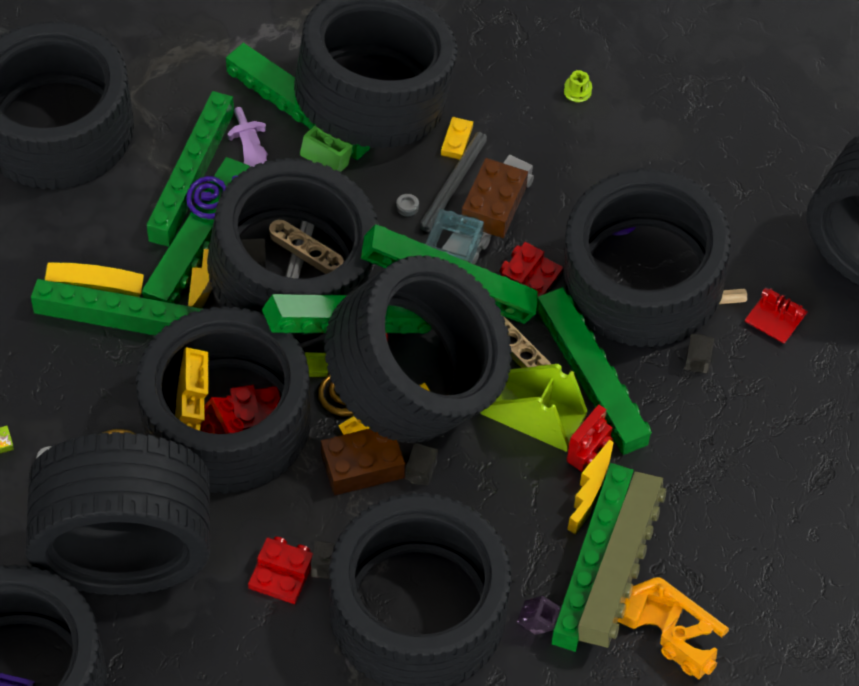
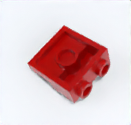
M524 242L521 247L517 245L514 248L511 261H505L500 268L501 276L537 290L539 297L550 291L563 273L564 267L545 258L544 251Z
M254 385L230 388L231 395L226 396L234 404L233 412L235 416L244 424L242 430L249 429L263 421L272 413L280 401L277 387L255 390Z
M211 397L204 405V421L200 424V431L213 434H229L243 431L244 424L235 416L233 412L234 404L231 400Z
M598 405L570 437L567 462L581 472L591 463L609 440L612 441V427L605 420L607 409L601 405Z
M281 537L266 538L257 558V566L248 583V589L296 604L314 563V554L305 545L299 544L297 547L288 545L287 541Z

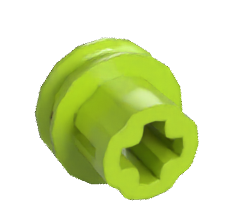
M576 70L565 82L564 94L569 100L584 102L590 98L592 83L589 80V75L581 70Z

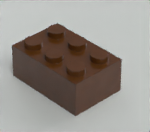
M485 158L462 207L461 225L504 238L527 188L528 171Z
M370 429L321 440V456L334 496L403 479L405 476V462L397 440H390Z

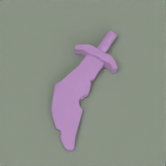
M237 107L234 109V113L239 125L234 126L229 131L228 140L232 141L234 138L240 137L243 145L244 164L250 167H255L259 163L263 164L267 161L268 153L260 146L261 144L256 132H265L266 124L257 121L247 122L243 109Z

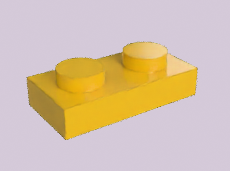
M452 117L441 149V156L460 160L466 150L473 129V121Z

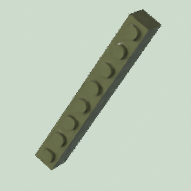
M634 472L578 625L579 641L609 648L611 639H616L619 630L618 619H623L626 611L625 599H630L633 591V584L631 582L633 578L637 579L640 570L639 560L645 557L647 550L646 540H651L654 528L652 523L653 521L657 522L660 513L659 503H664L667 489L663 488L662 477Z

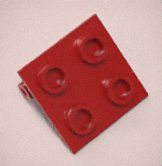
M765 288L761 294V299L746 317L745 322L785 344L808 311L803 309V305L792 302L790 298L786 300L785 295L779 296L780 294L773 291L772 288Z

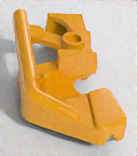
M655 577L633 586L630 599L626 598L624 602L626 604L623 619L619 618L618 622L632 629L642 625H656L662 631L660 644L663 648L661 652L668 660H674L681 665L682 670L686 674L694 675L698 679L705 673L707 675L711 674L717 666V649L714 647L710 650H700L690 646L685 641L703 634L708 635L712 631L722 638L729 631V628L660 577ZM683 609L700 621L698 624L687 628L676 626Z

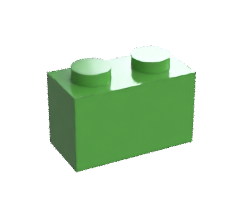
M315 125L304 135L300 155L314 163L319 162L324 166H330L333 170L341 172L349 164L353 145L343 142L339 138L332 137L331 134L323 132V129H319Z

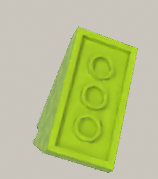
M550 364L510 369L508 381L505 383L506 386L501 391V395L480 414L567 452L570 437L586 418L587 408L574 372L570 371L569 375L561 371V365Z

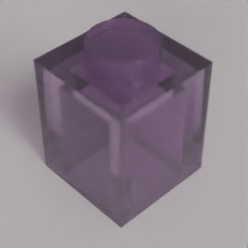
M544 596L525 600L517 623L536 635L553 631L561 607Z

